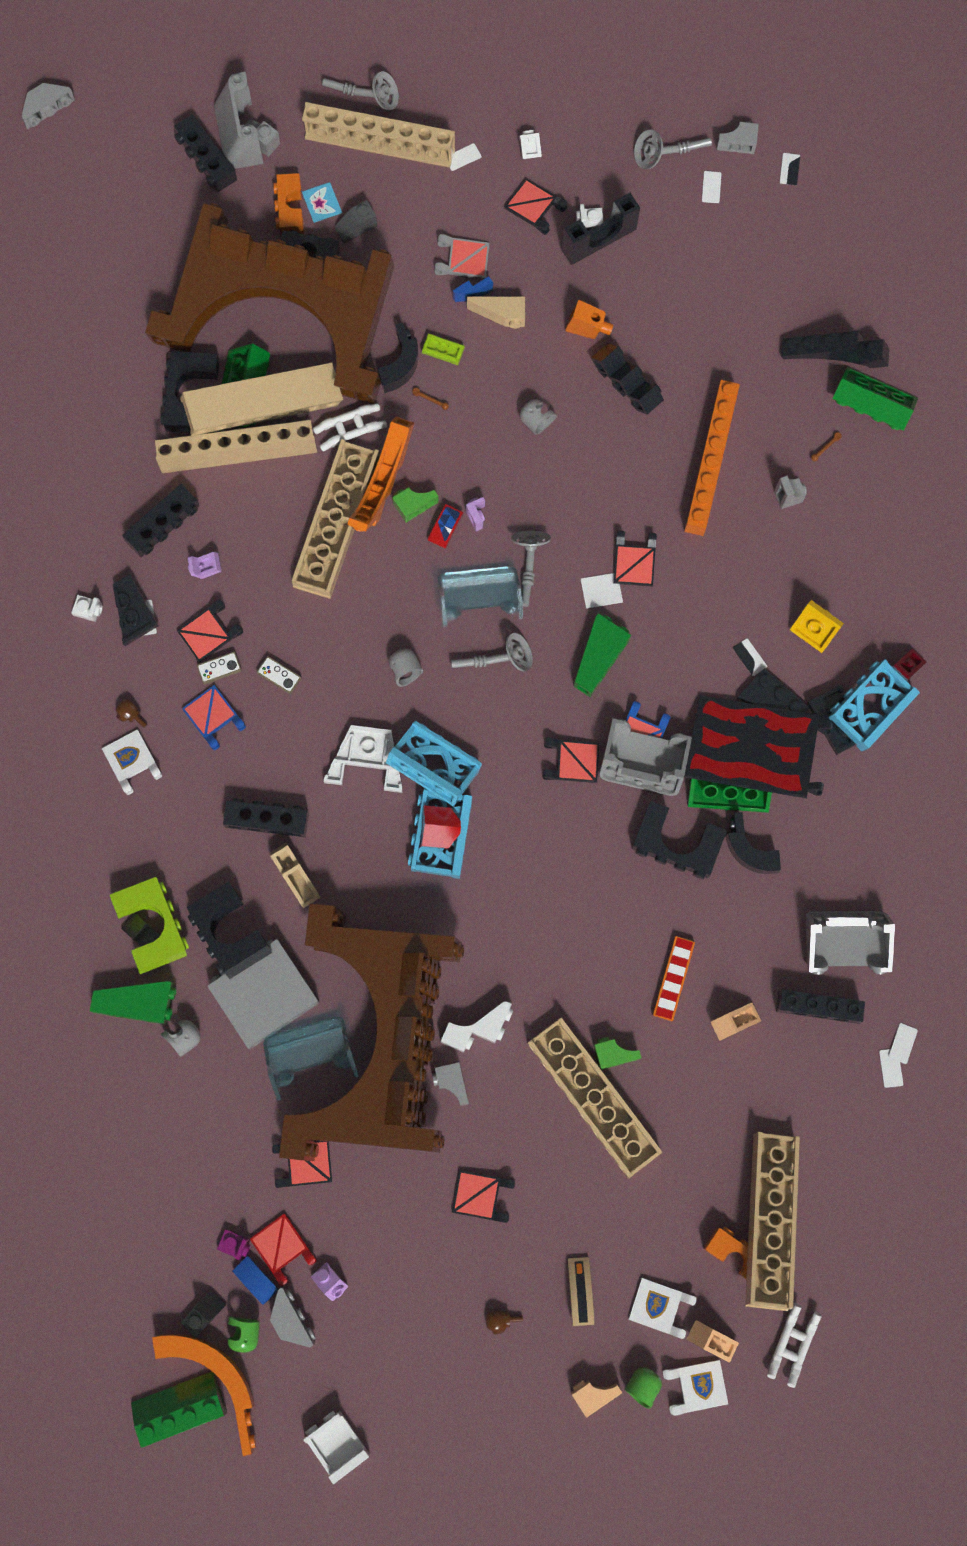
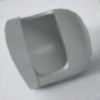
M537 399L528 401L520 411L521 421L535 435L540 434L557 418V415L552 410L542 414L543 402Z
M400 649L389 658V667L393 669L395 674L394 680L400 687L412 683L423 673L417 656L410 649ZM412 671L410 677L399 680L403 675Z
M189 1020L179 1021L178 1024L181 1029L174 1035L169 1034L167 1030L160 1034L172 1045L180 1057L198 1045L201 1039L198 1028Z

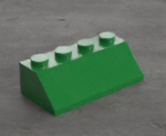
M253 343L229 350L222 384L266 376L270 352ZM256 423L248 424V425H243V426H238V427H240V428H246V427L254 426V425H256Z
M848 366L832 398L841 406L847 405L859 414L865 413L871 416L874 421L885 422L892 429L904 431L918 400L917 397Z
M689 778L688 807L769 813L771 792Z
M212 1371L131 1402L134 1428L141 1448L227 1414L215 1374Z

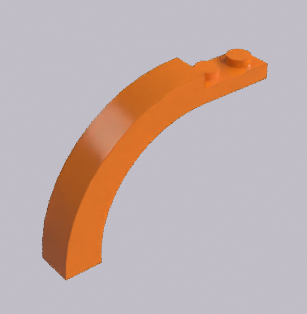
M163 1334L152 1337L155 1359L179 1357L193 1360L209 1368L221 1379L234 1404L243 1456L251 1455L254 1452L253 1448H256L255 1435H251L250 1426L253 1423L251 1412H247V1409L253 1408L255 1404L248 1382L236 1363L221 1349L197 1337L182 1334Z

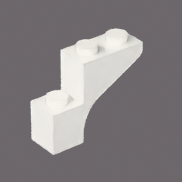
M502 1002L482 1019L470 1026H458L449 1022L441 1043L464 1053L465 1049L469 1050L474 1038L471 1037L472 1034L494 1044L496 1040L501 1041L505 1029L502 1028L504 1021L509 1022L514 1011L510 1009L512 1004Z

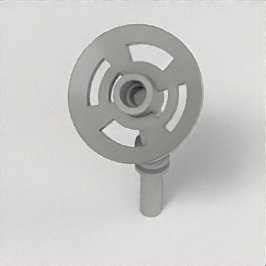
M384 71L375 74L372 82L373 90L356 88V85L343 84L326 78L323 79L322 86L342 91L343 94H351L352 97L357 95L375 98L377 103L387 111L395 109L399 100L398 88L394 79ZM389 95H392V101H391V103L389 104V103H388Z
M646 130L636 141L634 157L640 168L651 169L659 162L663 154H682V152L686 153V151L689 153L693 149L711 146L712 142L711 138L693 142L686 141V143L682 142V144L679 142L678 145L663 147L660 134L655 130ZM652 135V138H649L648 140H646V142H644L647 137ZM641 149H644V161L641 158Z
M521 531L511 536L513 543L524 546L527 550L526 568L522 578L523 593L521 606L523 607L529 606L531 586L534 584L535 574L533 573L535 550L538 546L545 545L551 541V536L541 531Z
M512 633L506 639L507 653L487 657L485 655H482V657L478 655V658L474 656L473 658L451 660V668L468 666L477 668V666L482 667V665L486 667L488 664L511 661L518 670L525 672L532 667L533 657L527 641L521 635Z

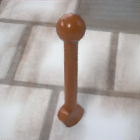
M419 388L413 389L414 396H421L441 406L443 410L449 408L448 403H442L420 392Z
M835 433L833 439L819 452L812 454L811 460L817 461L827 448L842 438L841 433Z

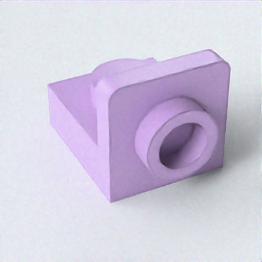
M484 497L480 499L473 498L466 504V513L475 532L483 529L485 518L479 509L485 507Z

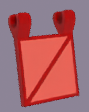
M285 1213L250 1238L281 1286H285L289 1282L281 1269L302 1254L308 1265H313L317 1261Z

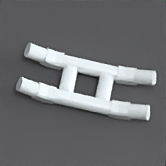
M379 404L360 406L352 411L328 418L313 427L315 434L334 427V425L339 435L333 436L320 444L322 451L340 444L341 439L347 441L365 433L387 428L385 420L374 421L365 425L362 421L361 416L379 411ZM354 419L357 428L346 432L342 422Z
M794 1303L793 1309L788 1314L767 1374L771 1379L776 1378L782 1357L794 1361L787 1383L792 1388L796 1387L802 1364L822 1317L820 1313L814 1312L805 1333L794 1329L793 1327L802 1308L798 1303ZM790 1336L802 1341L798 1353L786 1349Z

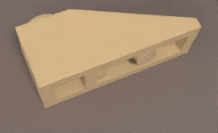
M467 297L468 310L505 327L514 329L525 327V297Z

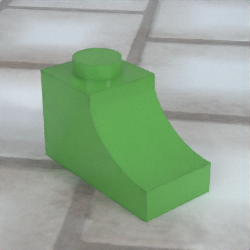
M407 488L397 491L394 497H392L393 505L406 523L439 503L438 494L435 490L427 493H416Z
M609 1037L598 1039V1044L593 1046L601 1070L642 1058L640 1050H625L616 1044L615 1039L610 1040Z

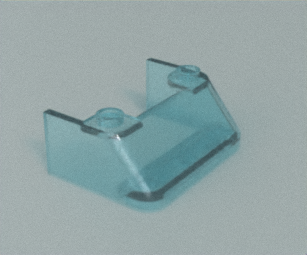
M514 567L452 572L438 576L443 627L447 626V619L454 620L461 615V610L500 606L501 610L509 614L518 611L519 619L523 618L521 586L517 570Z
M341 1017L328 1018L267 1037L263 1042L268 1076L277 1101L281 1100L279 1087L289 1085L294 1079V1072L334 1061L335 1066L339 1068L351 1066L354 1077L359 1076L347 1029Z

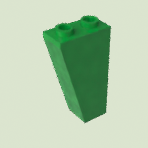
M599 613L595 618L574 683V687L588 697H591L631 638L628 629L623 626L618 627L612 623L613 620L610 617L602 616Z
M165 981L93 991L89 1012L167 1025V1020L170 1021L173 1009L170 1008L171 1000L175 999L176 988L174 983Z

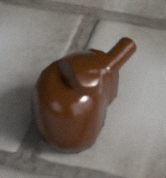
M123 699L116 706V717L120 721L125 722L129 720L132 723L136 720L143 728L147 726L138 716L141 712L131 700Z
M489 1311L486 1315V1327L493 1334L505 1332L506 1328H510V1322H523V1316L510 1317V1313L505 1311Z

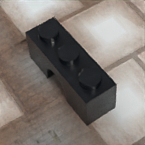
M283 230L281 241L286 242L289 246L300 245L306 248L307 251L326 258V256L332 257V255L339 256L340 254L339 241L328 237L325 239L314 234H300L294 230Z

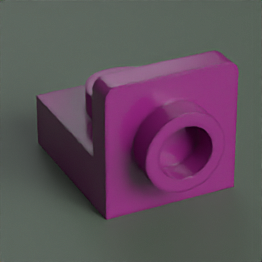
M225 1229L217 1250L240 1260L242 1256H247L251 1245L248 1244V1238Z

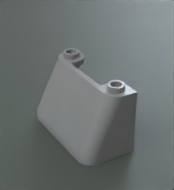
M246 71L232 74L214 104L223 155L233 169L263 164L256 128L252 125H240L239 116L244 115L245 107L252 105Z
M612 719L600 777L608 782L675 796L679 793L684 779L692 737L686 736L683 733H677L672 735L670 740L631 732V726L626 720Z
M813 911L806 913L808 971L820 975L828 970V966H868L876 974L892 972L895 924L887 913L881 911Z

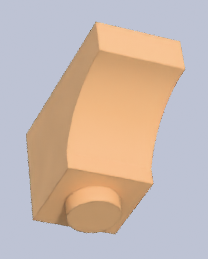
M750 1003L711 1021V1024L719 1041L761 1022V1019L753 1003Z
M697 1320L686 1339L729 1363L739 1344L737 1341Z
M584 1380L573 1386L574 1391L571 1392L586 1418L622 1394L616 1383L608 1387H596L589 1380L587 1382H584Z

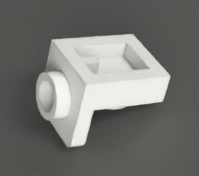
M534 130L523 131V135L519 136L522 159L542 157L539 133L534 134Z
M580 204L579 211H576V221L581 219L587 230L595 229L603 223L602 208L584 209V204Z
M77 595L71 614L96 622L97 616H100L103 606L99 598L94 597V599Z

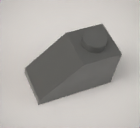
M366 200L351 208L336 224L335 230L345 244L377 227L376 214Z

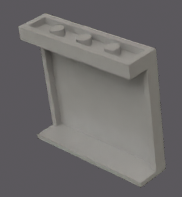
M271 939L266 942L272 953L231 979L226 974L223 976L219 974L210 980L211 984L208 985L209 990L250 1050L319 1004V1001L278 940L273 941Z

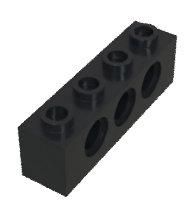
M193 114L174 125L176 133L174 138L179 145L183 144L187 156L195 160L198 171L200 173L204 172L207 176L206 180L210 187H215L220 192L237 181L235 170Z
M180 484L122 536L125 542L140 557L148 555L153 551L157 543L166 540L173 529H178L188 516H193L198 511L199 503ZM174 507H182L180 511L173 512ZM161 519L167 520L164 525H158ZM146 532H152L149 538H143Z
M232 798V801L226 800L223 825L225 828L306 838L309 813L302 806L285 808V805L280 803H273L272 806L264 805L262 801L244 803L243 799ZM245 810L252 812L248 819L241 818V814ZM264 813H271L272 817L269 821L264 822L261 820ZM285 815L292 817V821L289 824L281 822Z
M782 989L778 992L776 1012L860 1024L864 1019L865 1001Z

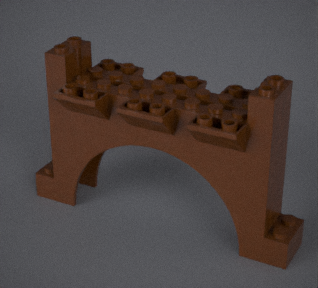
M203 203L171 315L163 310H158V312L151 311L145 334L152 343L183 352H190L202 328L212 317L226 307L252 298L266 297L286 300L313 314L331 335L335 346L337 363L334 386L340 388L342 396L375 404L381 381L376 370L366 367L394 270L392 255L383 249H378V251L372 250L366 271L365 267L362 266L363 264L358 261L352 260L347 262L342 257L332 255V257L326 256V258L320 256L315 258L309 257L306 248L300 245L292 247L281 240H275V242L271 240L269 242H254L247 231L241 229L237 231L230 230V227L227 226L228 220L224 216L221 206L215 203H210L209 205Z
M309 904L305 946L314 947L315 951L330 953L342 958L361 976L371 993L375 1005L377 1038L371 1061L365 1073L354 1088L332 1105L315 1112L284 1115L279 1158L315 1161V1157L318 1156L319 1145L316 1144L317 1140L440 1153V1148H443L445 1143V1136L442 1135V1131L422 1128V1125H425L426 1113L423 1112L424 1104L428 1102V1091H426V1087L422 1086V1081L425 1082L427 1075L424 1066H428V1063L432 1061L433 1050L430 1049L431 1041H434L435 1029L429 1023V1018L433 1016V1006L431 1004H435V999L439 997L437 979L441 977V966H439L437 961L460 963V957L463 958L464 945L455 936L345 928V915H343V911L331 905Z

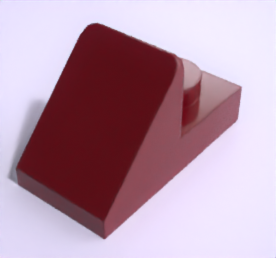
M912 648L893 668L908 681L927 662Z

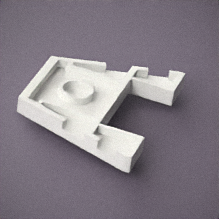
M351 725L323 782L342 785L345 765L386 770L384 791L402 793L403 789L399 771L386 763L389 752L394 747L391 730Z

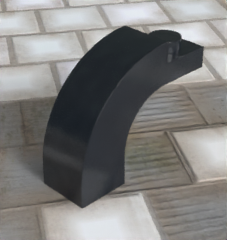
M403 322L395 325L396 334L402 349L400 357L394 363L378 368V375L384 393L396 390L406 384L415 373L418 365L416 337L411 339L409 329L404 328Z
M735 812L732 818L729 819V828L733 833H728L726 836V842L732 856L743 867L761 874L779 873L781 871L779 850L761 851L750 845L745 836L743 812Z

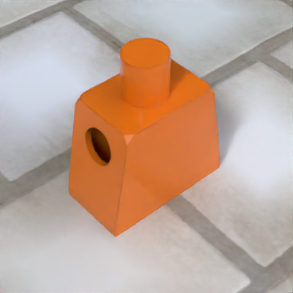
M578 300L569 316L565 331L595 339L599 332L610 335L613 324L604 321L605 311Z

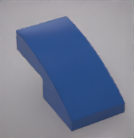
M488 276L473 286L468 280L453 290V300L455 302L467 301V297H482L493 291V281Z
M249 1256L232 1271L263 1305L279 1290Z

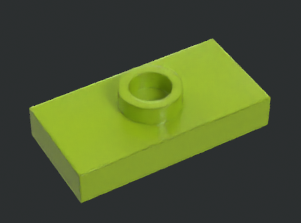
M428 333L422 353L459 365L465 346Z

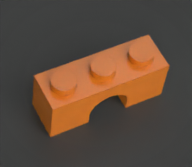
M299 173L276 175L277 182H273L274 194H278V200H274L275 212H279V217H275L276 229H280L281 236L283 230H294L304 234L302 209H294L288 206L292 201L302 200Z
M717 1227L703 1249L722 1262L730 1253L738 1252L743 1258V1266L738 1274L746 1279L748 1243L743 1239L739 1242L733 1238L735 1234L728 1228L723 1227L721 1229Z

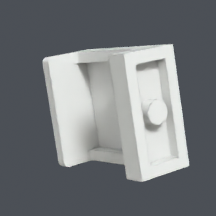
M334 1411L330 1412L323 1418L324 1423L319 1427L315 1424L305 1432L307 1436L303 1439L319 1459L333 1484L370 1456V1453L341 1411H338L336 1414Z

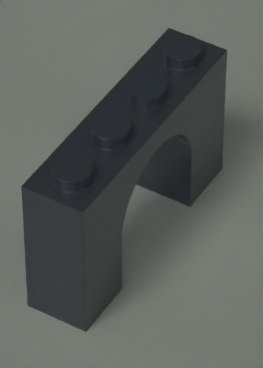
M631 192L613 202L611 215L597 228L588 231L581 219L564 228L561 250L571 265L637 229L640 206Z
M170 351V358L166 360V369L169 370L168 376H165L164 386L167 390L166 394H163L162 399L165 410L164 413H161V424L164 425L166 432H191L184 405L177 399L178 391L185 382L191 379L218 380L220 362L217 354Z
M650 801L632 847L635 850V854L642 857L651 856L655 858L654 861L666 865V863L672 864L674 869L685 872V870L693 872V876L699 879L709 878L727 830L707 823L698 847L688 854H676L664 845L661 837L662 827L669 808Z
M228 881L186 908L190 913L187 916L193 927L197 925L199 929L196 933L202 942L206 941L209 946L206 948L208 954L212 959L216 958L218 961L215 965L221 975L226 974L231 979L271 954L272 951L258 929L232 944H224L217 941L216 928L220 920L244 905Z

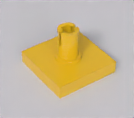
M811 600L790 631L823 653L844 623L834 617L828 610L823 609Z

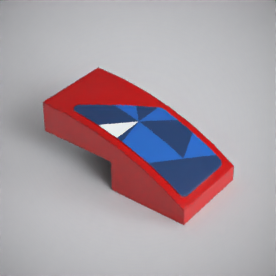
M445 504L429 535L428 541L447 548L464 512Z

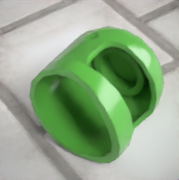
M229 1316L228 1324L236 1326L235 1335L228 1338L230 1349L241 1353L253 1351L258 1345L260 1321Z
M641 1367L633 1373L624 1390L640 1405L651 1409L662 1387V1380L651 1369Z

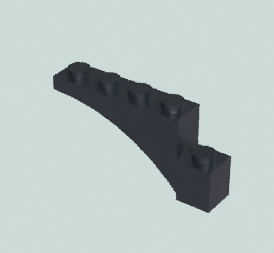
M859 331L783 338L781 357L783 359L837 360L869 368L888 367L889 347L884 339L864 341Z

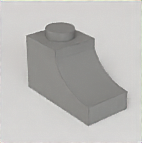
M250 118L245 124L256 128L261 152L269 157L280 145L278 131L266 122L258 123Z
M750 121L740 122L739 127L734 131L724 134L720 133L717 150L754 154L759 124Z
M788 476L779 479L774 493L780 509L802 503L806 497L807 490L805 485L801 484L799 478L789 479Z
M459 1062L435 1068L436 1073H432L434 1086L439 1085V1089H447L452 1092L459 1100L460 1106L468 1105L469 1102Z

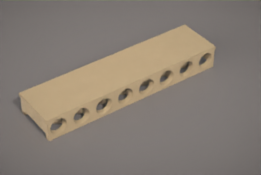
M305 102L302 121L305 124L306 140L451 167L453 154L455 153V131Z
M328 363L186 391L182 393L180 400L184 405L191 429V436L335 407L339 405L343 397L340 388L334 386L336 374L333 364Z
M311 420L155 440L156 460L162 473L317 453ZM306 426L309 429V434L302 435L300 427ZM281 429H287V437H283ZM263 431L267 432L266 440H263V434L261 433ZM242 434H247L248 442H244ZM222 437H228V445H224ZM203 439L208 440L209 447L205 448ZM183 442H188L189 450H185ZM162 445H169V453H162L160 447Z
M341 439L292 578L293 588L331 599L354 533L353 527L347 525L348 520L357 509L370 483L380 458L379 450H370L347 443Z
M559 1018L527 1043L628 1179L662 1153L661 1149L562 1018Z
M763 1132L753 1134L745 1307L781 1311L793 1309L800 1137L798 1136L789 1137L764 1134Z

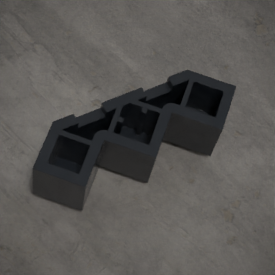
M607 343L591 357L594 365L604 378L608 376L612 380V386L623 397L627 395L632 400L631 405L637 411L648 415L664 401L660 387L655 383L652 384L645 381L641 368L636 364L633 365L626 362L623 357L624 353L619 346Z

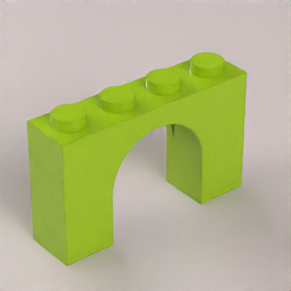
M157 877L110 894L118 919L140 910H151L158 913L164 920V930L158 939L131 950L140 974L186 957V949L189 948L185 937L181 938L178 931L182 930L177 918L173 920L171 912H174L170 900L166 901L164 894L167 893L163 882H158Z

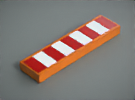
M675 936L652 1016L673 1022L695 942Z

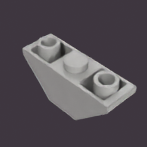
M42 83L29 91L26 95L21 116L27 129L35 127L42 120L53 116L58 110L69 106L75 100L70 87Z
M285 1287L280 1288L277 1292L270 1318L280 1340L312 1347L315 1344L314 1339H316L311 1327L307 1328L303 1320L306 1318L300 1308L296 1309L292 1301L295 1298L291 1290H286Z

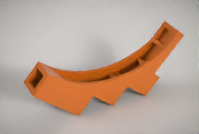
M397 416L391 421L370 483L357 509L349 517L347 525L353 527L354 530L366 532L371 526H375L380 521L386 498L392 492L397 471L403 465L414 422Z

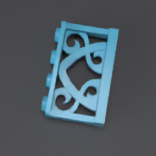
M886 659L880 662L875 661L869 667L870 672L867 675H862L856 681L858 685L854 689L850 688L843 695L845 699L841 704L837 702L830 709L832 713L828 716L857 744L856 746L861 751L870 748L920 693ZM882 672L888 676L889 684L887 687H884V677L881 682L877 681L878 673ZM871 681L872 686L865 687ZM894 683L904 692V694L895 689H892ZM883 694L881 708L885 715L882 716L878 713L864 715V695ZM887 696H890L888 700L893 702L891 707L886 704ZM854 698H855V705L852 704V703H850ZM850 709L851 715L847 717H856L857 721L852 723L846 722L843 718V711ZM874 718L876 721L875 725H871L870 720L866 722V719ZM854 726H859L864 738L853 728Z
M417 721L413 722L396 746L392 748L386 760L388 765L453 807L475 776H477L482 766V763L477 758L470 756L462 751L460 747L451 744L441 735L434 733L424 724H420ZM412 737L418 739L416 741L417 748H415L411 743ZM407 745L410 751L402 753V748ZM423 755H441L447 770L436 769L430 771L426 768L427 763ZM464 769L469 772L464 776L455 774V772L462 773ZM455 780L463 781L459 788L454 786Z
M424 789L423 794H419L418 806H421L420 814L415 816L414 826H418L417 834L413 833L411 846L415 847L414 853L409 854L408 866H411V871L460 879L472 796L461 795L457 802H462L463 806L452 807V810L461 821V832L452 844L454 851L449 852L446 850L445 854L443 853L445 848L420 847L423 806H428L431 800L438 799L443 804V807H447L446 801ZM425 852L428 854L425 860L430 859L433 854L436 856V859L430 865H423L419 860L421 853ZM439 860L453 866V869L448 870L435 867Z

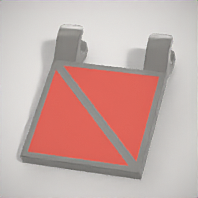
M440 234L438 246H451L449 266L437 262L434 273L436 275L448 274L485 279L490 243L452 238Z

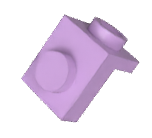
M211 552L198 558L188 557V570L194 577L204 579L222 572L219 556L216 552Z
M327 1262L311 1276L323 1294L332 1301L339 1298L348 1288V1285L341 1280Z

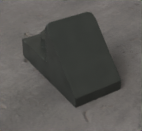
M135 913L121 928L140 946L154 942L160 937L159 933Z
M210 1290L180 1323L196 1338L226 1304Z

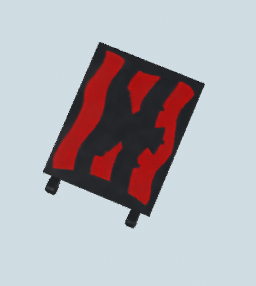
M700 695L684 777L806 799L808 792L821 796L824 784L822 782L809 783L817 731L830 735L833 723L831 721L819 722L820 715Z

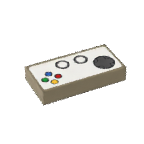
M235 652L197 665L204 685L242 672Z
M268 656L257 671L259 676L290 695L302 679L299 675Z

